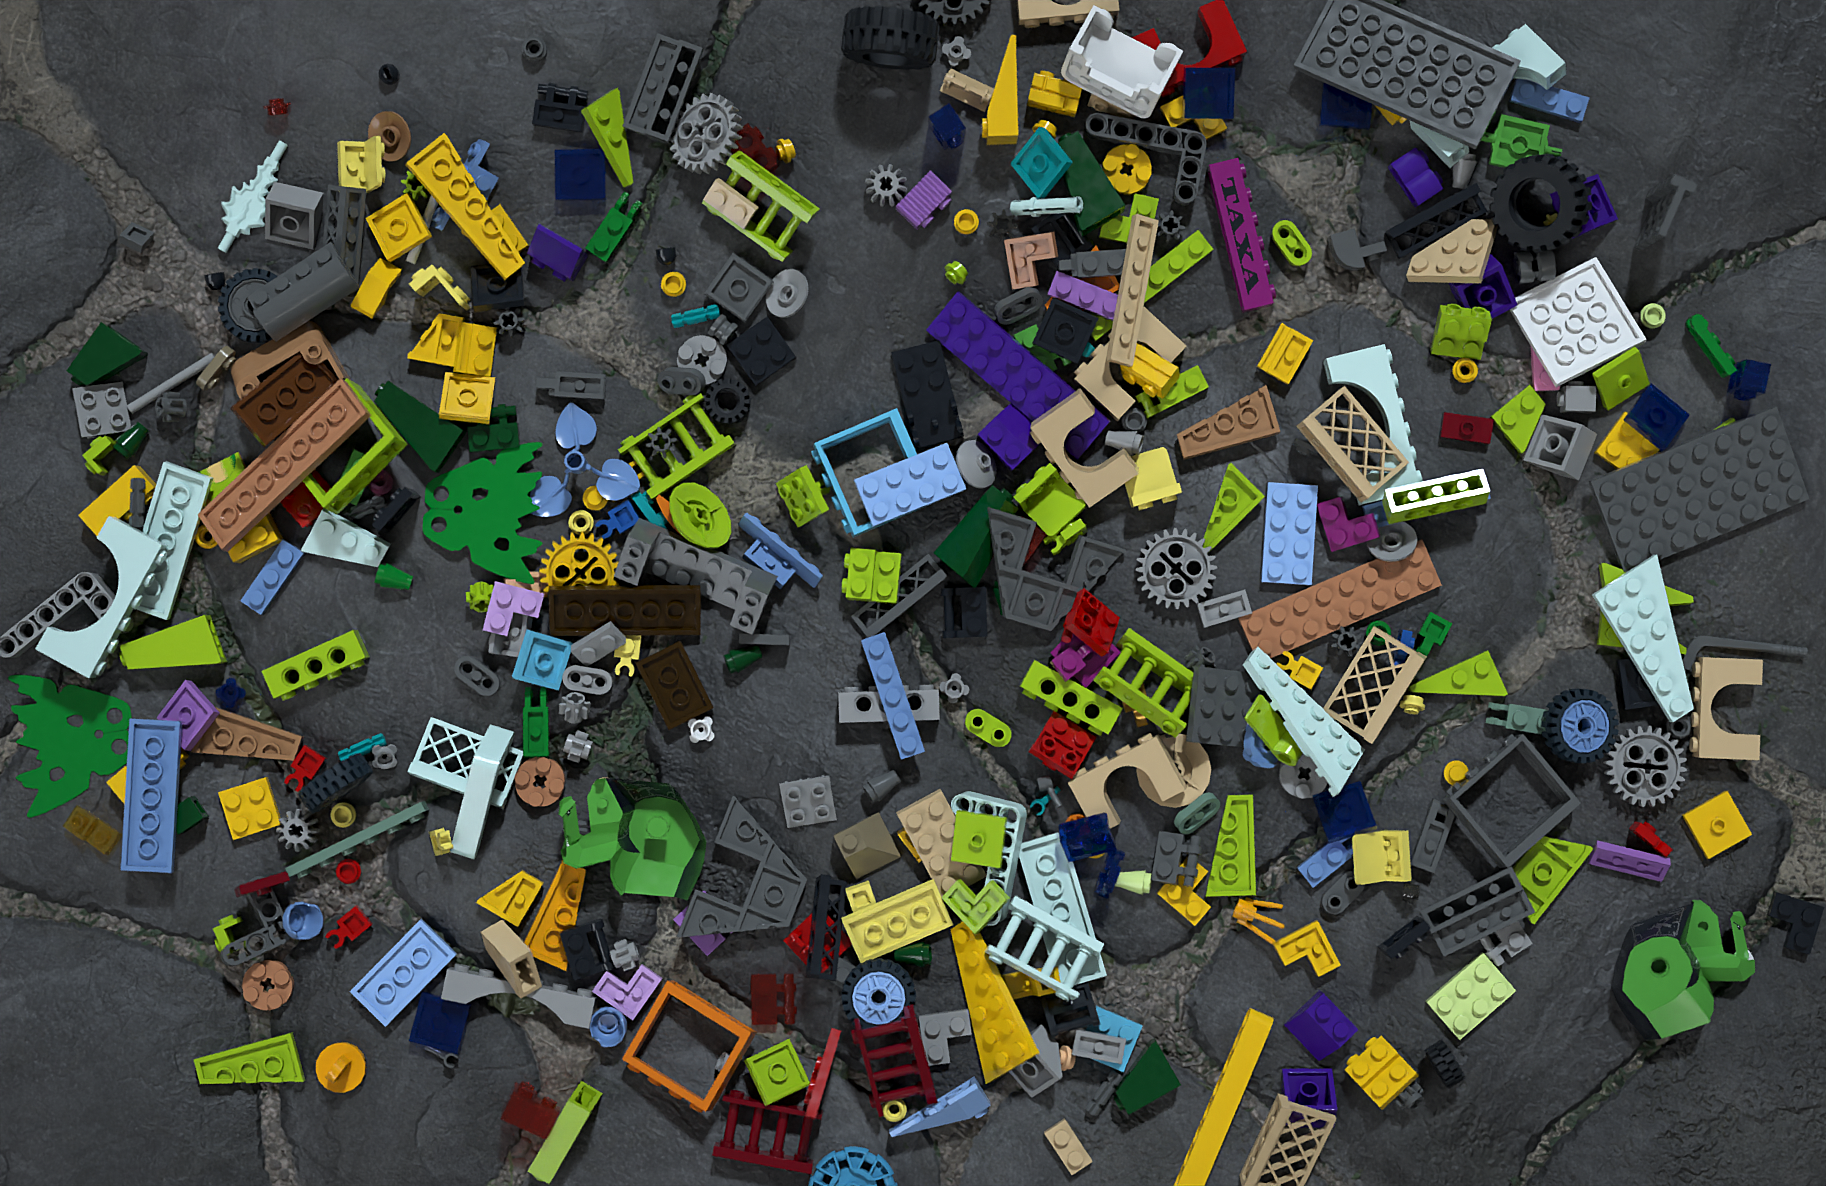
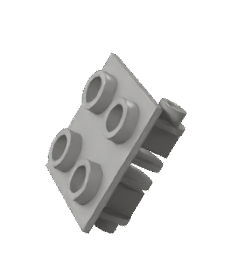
M123 382L72 388L81 438H95L97 435L126 432L131 428Z
M829 775L792 782L785 781V783L779 784L787 828L837 820Z

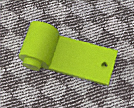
M1258 695L1244 719L1279 761L1288 766H1295L1303 752L1284 726V721L1273 710L1263 695Z

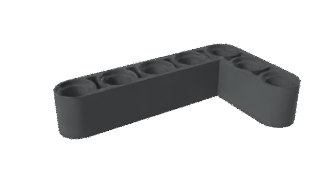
M1094 113L1087 118L1085 133L1093 140L1120 145L1134 144L1141 149L1179 155L1180 159L1173 199L1180 206H1188L1195 200L1206 150V138L1202 133L1101 113ZM1099 121L1103 129L1099 132H1094L1090 128V123ZM1118 125L1124 126L1127 129V135L1121 137L1116 135L1114 128ZM1142 130L1149 131L1152 139L1149 141L1141 140L1139 132ZM1165 135H1173L1176 139V144L1173 146L1166 145L1163 137ZM1191 139L1198 140L1201 148L1199 150L1190 149L1188 141ZM1187 163L1193 164L1196 168V173L1193 175L1186 174L1183 166ZM1179 189H1189L1192 197L1189 199L1181 198Z

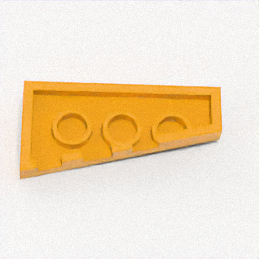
M562 859L524 943L531 949L533 957L566 971L568 961L559 932L575 927L586 869L583 867L576 869L563 863Z

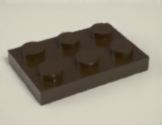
M681 641L636 662L668 730L714 708Z

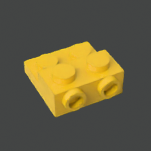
M1380 1036L1378 1039L1373 1037L1365 1044L1366 1050L1362 1054L1351 1056L1344 1070L1383 1110L1419 1075Z

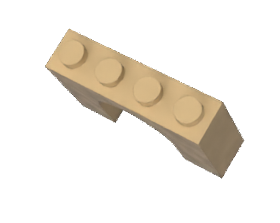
M1017 0L1019 25H1025V28H1035L1040 26V23L1047 22L1051 26L1062 25L1064 21L1074 20V23H1084L1093 6L1107 10L1114 19V16H1118L1119 1L1081 0L1072 5H1060L1052 0Z
M1143 306L1137 343L1172 363L1185 349L1186 345ZM1108 342L1105 346L1100 344L1091 353L1094 358L1088 365L1083 362L1076 369L1074 374L1077 377L1073 381L1118 421L1135 403V400L1111 376L1110 362L1106 361L1109 348Z
M1080 388L1031 422L1032 431L1030 434L1037 444L1042 443L1046 448L1045 455L1052 464L1057 463L1061 471L1059 473L1067 484L1071 482L1076 489L1074 494L1077 499H1083L1090 508L1139 474V467L1125 448L1105 462L1090 467L1079 465L1068 456L1064 446L1066 436L1073 428L1095 413L1094 406Z
M1696 657V662H1693L1692 665L1695 687L1691 691L1694 712L1690 716L1691 727H1694L1693 737L1690 738L1689 749L1690 752H1693V757L1759 760L1760 735L1731 734L1723 731L1713 720L1711 704L1715 694L1727 685H1762L1763 660Z
M1149 733L1139 738L1138 745L1130 748L1128 744L1116 750L1117 756L1111 759L1105 756L1095 761V767L1086 771L1085 767L1079 769L1068 782L1096 836L1121 822L1106 790L1107 779L1115 769L1122 766H1134L1143 770L1150 777L1162 801L1181 793L1187 788L1159 734L1152 736Z

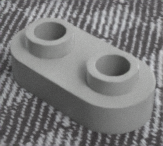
M573 665L568 667L562 676L564 685L574 691L601 695L609 692L613 686L611 674L602 669ZM574 673L580 675V681L577 683L572 681ZM599 677L605 680V684L602 687L596 684V680Z

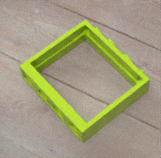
M348 378L345 381L370 412L371 416L369 418L384 436L327 493L311 473L303 480L322 507L336 515L408 445L361 386Z

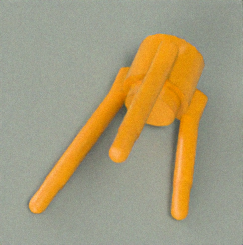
M1248 897L1245 900L1239 898L1232 917L1237 919L1236 923L1244 925L1270 944L1275 942L1273 938L1248 921L1252 922L1255 918L1283 929L1285 927L1284 924L1256 913L1257 908L1253 906L1282 909L1283 905L1254 900Z

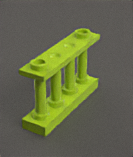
M738 150L730 156L726 163L731 168L732 173L725 183L734 189L740 177H744L752 184V188L746 196L748 200L754 203L761 192H765L772 198V203L759 224L757 225L750 221L748 226L742 229L704 200L702 204L707 207L709 212L720 216L767 250L772 258L783 262L793 252L786 245L801 221L806 223L811 221L817 215L820 208ZM782 206L791 211L793 217L777 240L766 230Z
M701 393L697 396L689 395L682 401L684 403L683 406L634 438L631 435L620 443L622 445L618 449L620 454L624 455L629 452L650 482L648 484L650 488L646 492L652 500H655L658 495H663L736 445L730 435L724 437L723 434H719L699 403L705 400ZM689 410L693 412L712 440L710 442L712 446L705 451L702 448L699 449L679 420V417ZM668 424H671L691 453L690 458L692 460L683 465L682 462L679 463L669 450L666 452L667 457L664 460L671 468L669 470L671 474L662 479L661 476L658 477L637 446L648 438L652 441L648 434L655 435L658 433L657 427L663 429ZM659 437L660 440L656 442V445L664 449L666 443L662 437Z
M1128 628L1116 644L1122 650L1110 670L1104 666L1093 681L1099 684L1102 689L1109 691L1159 726L1165 733L1176 738L1187 725L1180 718L1191 701L1193 672ZM1130 656L1142 664L1131 684L1118 676ZM1150 671L1163 678L1152 698L1139 691ZM1171 685L1184 693L1172 713L1159 705Z

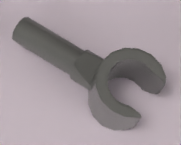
M1049 776L1037 778L1040 792L1048 790L1056 808L1062 807L1053 789L1051 778Z
M429 1044L425 1047V1050L444 1059L445 1066L448 1068L455 1067L453 1063L447 1061V1057L454 1056L459 1059L457 1052L452 1050L448 1052L441 1051Z

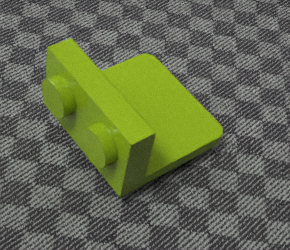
M1051 463L1046 467L1039 468L1034 474V478L1028 484H1022L1014 496L1018 506L1033 521L1037 522L1036 524L1049 537L1056 536L1086 507L1085 501L1077 499L1074 494L1075 491L1060 477L1057 469Z

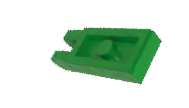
M626 192L620 196L614 208L610 209L585 247L587 251L605 263L608 262L634 222L633 219L642 206V203L637 200L632 205L627 216L622 214L620 211L629 199V194Z
M1700 314L1689 317L1687 322H1685V326H1687L1688 331L1719 375L1725 378L1737 371L1732 356L1729 353H1724L1719 346L1721 344L1719 338L1713 332L1710 333L1707 330L1708 321Z
M526 687L525 707H523V757H550L547 687H541L540 707H532L533 691L531 687Z

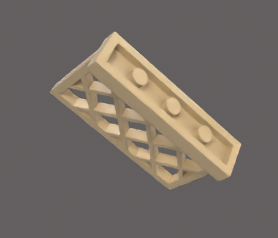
M1345 386L1296 426L1360 502L1372 496L1375 491L1409 463ZM1340 395H1343L1349 402L1348 411L1336 410V399ZM1331 404V409H1326ZM1320 412L1331 413L1330 426H1321L1315 417ZM1335 414L1348 415L1347 428L1335 427ZM1353 416L1363 418L1365 421L1364 430L1352 429ZM1334 431L1347 433L1346 446L1337 445L1334 441ZM1352 433L1364 434L1363 447L1351 446ZM1369 435L1379 437L1381 449L1368 448ZM1350 451L1363 452L1362 465L1354 464L1350 460ZM1368 452L1380 453V467L1367 466ZM1385 454L1394 455L1400 464L1395 468L1384 467ZM1367 470L1379 471V482L1374 486L1366 479Z
M1374 626L1324 706V711L1373 744L1427 656L1416 652ZM1375 634L1385 639L1387 649L1373 652L1371 640ZM1389 642L1397 647L1390 648ZM1368 647L1370 653L1363 654ZM1402 649L1410 654L1405 663L1395 665L1391 651ZM1388 652L1391 666L1377 669L1374 655ZM1370 656L1374 670L1360 673L1358 661L1360 658ZM1402 667L1397 675L1396 668ZM1355 668L1356 674L1350 675ZM1392 669L1395 680L1390 685L1381 686L1378 672ZM1375 673L1378 687L1364 690L1361 676ZM1357 677L1361 691L1347 694L1345 682L1347 679ZM1389 688L1384 696L1383 689ZM1342 689L1343 695L1337 696ZM1379 691L1381 697L1380 704L1368 707L1365 693ZM1362 694L1365 708L1351 711L1348 697ZM1344 698L1348 712L1337 714L1329 708L1334 700ZM1370 710H1375L1371 717ZM1366 712L1368 723L1364 730L1354 724L1352 714ZM1349 715V720L1345 719L1343 716Z
M1278 1093L1239 1175L1241 1185L1282 1186L1281 1184L1295 1179L1296 1186H1304L1336 1121L1335 1115L1290 1102L1287 1096ZM1292 1111L1302 1113L1304 1119L1291 1123L1289 1117ZM1319 1119L1327 1121L1323 1128L1315 1131L1311 1125V1122ZM1308 1124L1311 1132L1297 1137L1294 1129ZM1291 1131L1294 1139L1281 1144L1280 1136ZM1314 1138L1316 1141L1315 1147L1304 1151L1301 1143ZM1298 1145L1301 1153L1288 1158L1284 1150ZM1282 1152L1284 1160L1271 1164L1269 1160L1271 1155ZM1305 1159L1307 1163L1305 1168L1294 1171L1291 1164ZM1288 1165L1291 1173L1278 1178L1275 1170ZM1272 1172L1275 1179L1268 1183L1259 1181L1262 1175Z

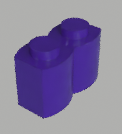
M1413 148L1387 167L1397 183L1402 187L1412 205L1416 208L1443 189L1441 185L1443 180L1437 171L1432 172L1427 165L1429 159L1422 150L1418 151L1416 148Z

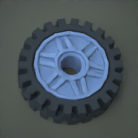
M1569 689L1560 692L1561 695L1554 696L1552 698L1554 702L1547 704L1546 707L1549 710L1544 711L1542 716L1546 718V721H1541V727L1545 728L1542 735L1548 739L1545 743L1548 747H1551L1550 751L1558 755L1557 757L1574 763L1595 762V759L1603 758V753H1608L1611 750L1609 745L1615 744L1616 740L1613 739V735H1618L1619 731L1615 729V725H1619V721L1614 719L1617 713L1615 709H1611L1613 704L1605 700L1607 697L1603 694H1598V692L1588 689ZM1579 721L1582 722V728L1580 731L1578 729Z

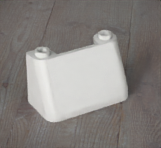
M1093 6L1068 51L1061 74L1065 80L1137 117L1148 118L1167 85L1183 50L1171 43H1162L1154 50L1113 29V18L1107 10Z

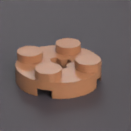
M547 757L528 759L519 767L515 775V787L518 795L523 801L532 806H547L556 802L562 796L565 788L566 776L564 770L559 763ZM536 775L547 778L543 789L540 786L536 787L534 785Z
M266 959L257 962L244 975L242 982L243 996L252 1006L260 1010L279 1008L292 996L294 990L293 976L291 977L287 966L280 961ZM270 978L272 979L271 983L275 987L265 991L262 981Z

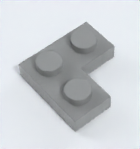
M968 1009L919 1015L921 1037L929 1066L950 1063L947 1038L972 1035Z

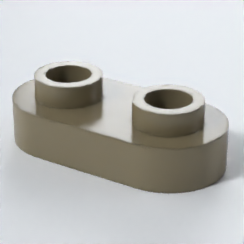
M229 346L223 347L198 377L196 385L204 391L208 389L213 390L221 380L219 376L225 369L229 370L236 361V352Z

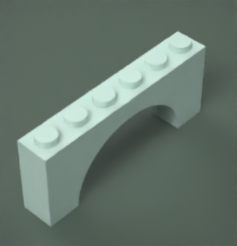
M1526 24L1520 29L1513 30L1500 45L1497 44L1492 47L1521 60L1513 79L1530 80L1548 90L1566 75V63ZM1410 121L1411 129L1449 168L1469 153V146Z
M1385 344L1323 360L1329 385L1346 384L1356 387L1374 401L1383 417L1386 436L1409 462L1363 502L1357 499L1358 505L1383 500L1384 492L1387 489L1423 482L1419 470L1416 471L1414 461L1417 460L1415 448L1410 446L1408 437L1411 436L1408 422H1404L1402 412H1405L1402 398H1398L1396 388H1399L1396 374H1392L1390 364L1393 363L1390 349L1386 350ZM1385 454L1384 467L1395 468L1400 464L1394 455ZM1372 470L1366 475V479L1372 486L1379 482V471Z
M108 516L97 536V539L110 549L118 566V590L111 607L100 620L79 631L68 632L56 627H47L36 647V650L87 678H96L97 675L100 676L107 665L104 661L108 654H112L119 643L117 638L120 632H124L131 622L129 616L132 610H136L143 600V596H141L143 590L152 584L155 578L154 570L157 565H161L167 556L165 550L168 545L113 516Z

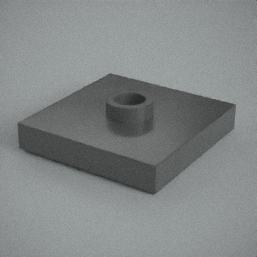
M732 253L704 294L746 323L774 281Z

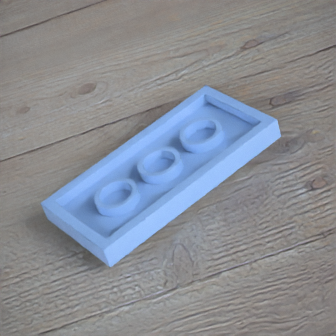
M948 443L854 479L872 527L966 490Z
M1267 483L1261 582L1312 585L1318 485Z
M421 919L350 992L386 1027L457 953Z

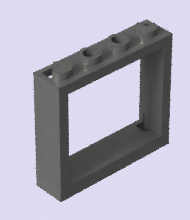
M1510 734L1501 742L1503 746L1498 751L1492 750L1484 756V763L1478 768L1474 766L1464 775L1466 779L1460 784L1456 782L1446 790L1448 795L1442 799L1500 869L1509 868L1581 804L1524 734L1515 736ZM1516 747L1561 802L1507 850L1501 853L1457 798Z

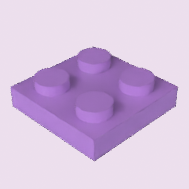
M185 680L157 716V719L182 721L181 747L184 750L191 751L220 712L192 681Z

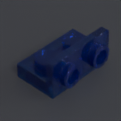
M1107 813L1059 824L1060 843L1068 862L1117 850L1115 839L1109 827Z

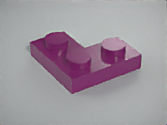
M1343 497L1317 504L1331 552L1381 537L1374 513L1350 520Z

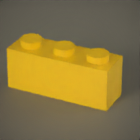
M132 466L78 515L96 536H98L108 516L116 517L122 521H129V516H132V513H130V492H132L130 480L132 478L145 479V489H143L145 505L151 503L156 483L140 466Z

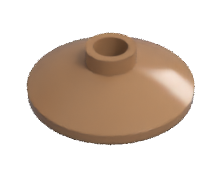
M384 111L375 115L369 125L368 138L380 136L385 148L384 156L381 159L386 161L402 159L409 151L411 144V134L406 121L399 114L392 111Z

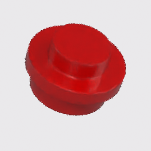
M354 859L342 860L336 867L337 878L345 884H352L361 876V866Z

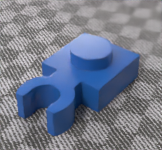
M628 499L608 512L611 519L600 520L595 526L597 528L603 525L608 527V532L602 535L603 539H607L615 534L616 529L620 534H623L634 527L641 516L631 499Z
M1403 629L1399 630L1397 640L1411 649L1414 647L1415 638L1412 637L1413 632ZM1402 649L1394 650V664L1405 663L1408 653ZM1402 667L1396 668V672L1399 673Z

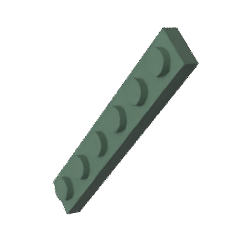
M422 801L285 869L289 877L295 875L298 878L304 877L312 873L311 867L320 864L322 868L334 862L333 856L340 853L343 856L349 855L357 851L356 845L365 842L367 846L379 840L378 834L385 831L388 834L394 833L402 829L401 823L410 820L412 824L424 818L423 813L428 811L429 808L426 802Z

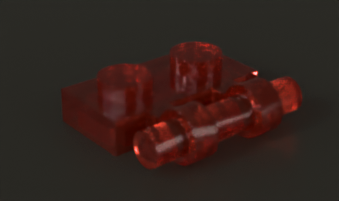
M777 973L751 974L752 1025L778 1024V1014L785 1015V1024H795L797 1006L794 1005V992L797 991L796 983H794V973H784V983H777ZM777 992H784V1006H777Z

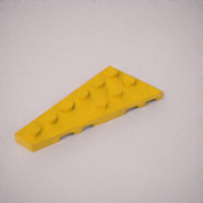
M962 921L950 930L984 1079L987 1084L1038 1055L1039 1051L995 962L991 961L988 958L989 954L985 953L987 946L981 933L974 934Z

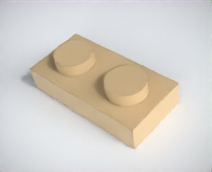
M720 178L714 181L703 199L742 229L748 226L759 208Z
M1065 1118L1044 1131V1134L1071 1175L1093 1162Z

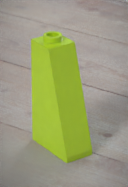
M202 615L120 645L121 652H119L122 664L127 666L128 669L223 664L227 662L211 615Z
M583 1081L579 1083L528 1170L534 1178L550 1184L603 1094L602 1092Z

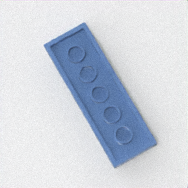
M129 719L121 870L174 872L182 721Z

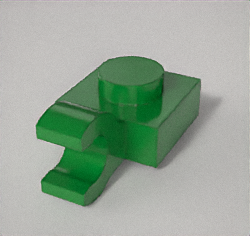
M1428 612L1417 633L1423 639L1418 645L1416 652L1427 656L1433 643L1441 646L1452 623L1432 612Z

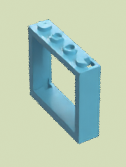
M897 408L820 440L813 445L814 450L811 451L816 465L821 464L824 473L821 474L826 488L831 486L834 496L831 497L836 511L841 509L844 519L841 520L843 528L847 534L851 532L852 537H856L900 517L872 527L870 521L857 527L824 450L889 423L904 458L907 459L917 455Z

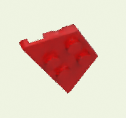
M831 1028L823 1057H817L804 1103L808 1104L806 1117L816 1118L841 1034L840 1030Z

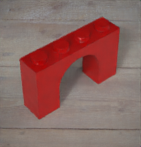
M1214 0L1199 7L1197 13L1209 38V52L1198 63L1192 65L1177 63L1161 97L1174 93V88L1183 84L1184 87H1188L1198 81L1197 77L1204 74L1210 77L1220 72V67L1226 64L1232 67L1243 61L1242 57L1245 56L1247 50L1224 0ZM1154 28L1132 37L1154 50L1161 44Z

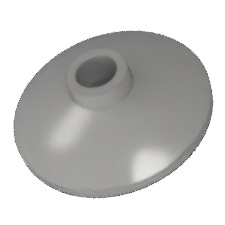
M787 269L778 273L772 279L774 283L766 293V304L769 311L781 318L790 317L797 313L804 305L808 296L806 277L797 270Z
M969 440L961 444L957 451L956 462L963 479L975 488L981 489L990 486L995 480L997 471L995 459L990 450L976 440Z
M1398 522L1379 527L1381 537L1367 541V547L1373 556L1383 561L1395 562L1409 557L1414 552L1417 546V535L1409 524Z

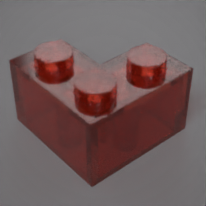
M521 1081L520 1084L514 1082L502 1107L500 1119L547 1140L560 1113V1107L556 1106L557 1102L551 1098L544 1096L541 1099L537 1097L538 1092L534 1090L535 1087L524 1081Z

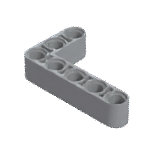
M91 572L79 573L0 637V656L5 658L19 657L42 638L47 627H57L85 603L100 620L111 607L116 595L98 574ZM87 577H90L93 581V585L89 590H86L84 587V580ZM70 592L73 596V603L67 606L64 598ZM103 596L109 602L108 607L104 610L99 605V601ZM50 608L54 613V617L48 622L45 618V612ZM131 614L129 616L131 618L129 626L124 632L121 631L120 634L127 633L133 628L134 619ZM29 624L34 628V634L31 637H28L25 633V629ZM9 640H12L15 646L11 653L6 650V644Z

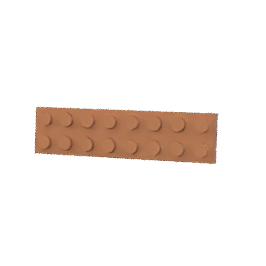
M340 378L197 514L222 550L228 552L371 416L370 412L345 380Z
M1419 540L1414 552L1403 560L1388 562L1378 558L1252 611V614L1238 617V620L1251 650L1253 651L1256 647H1259L1270 658L1282 654L1283 651H1289L1334 632L1340 626H1348L1442 586L1423 540Z

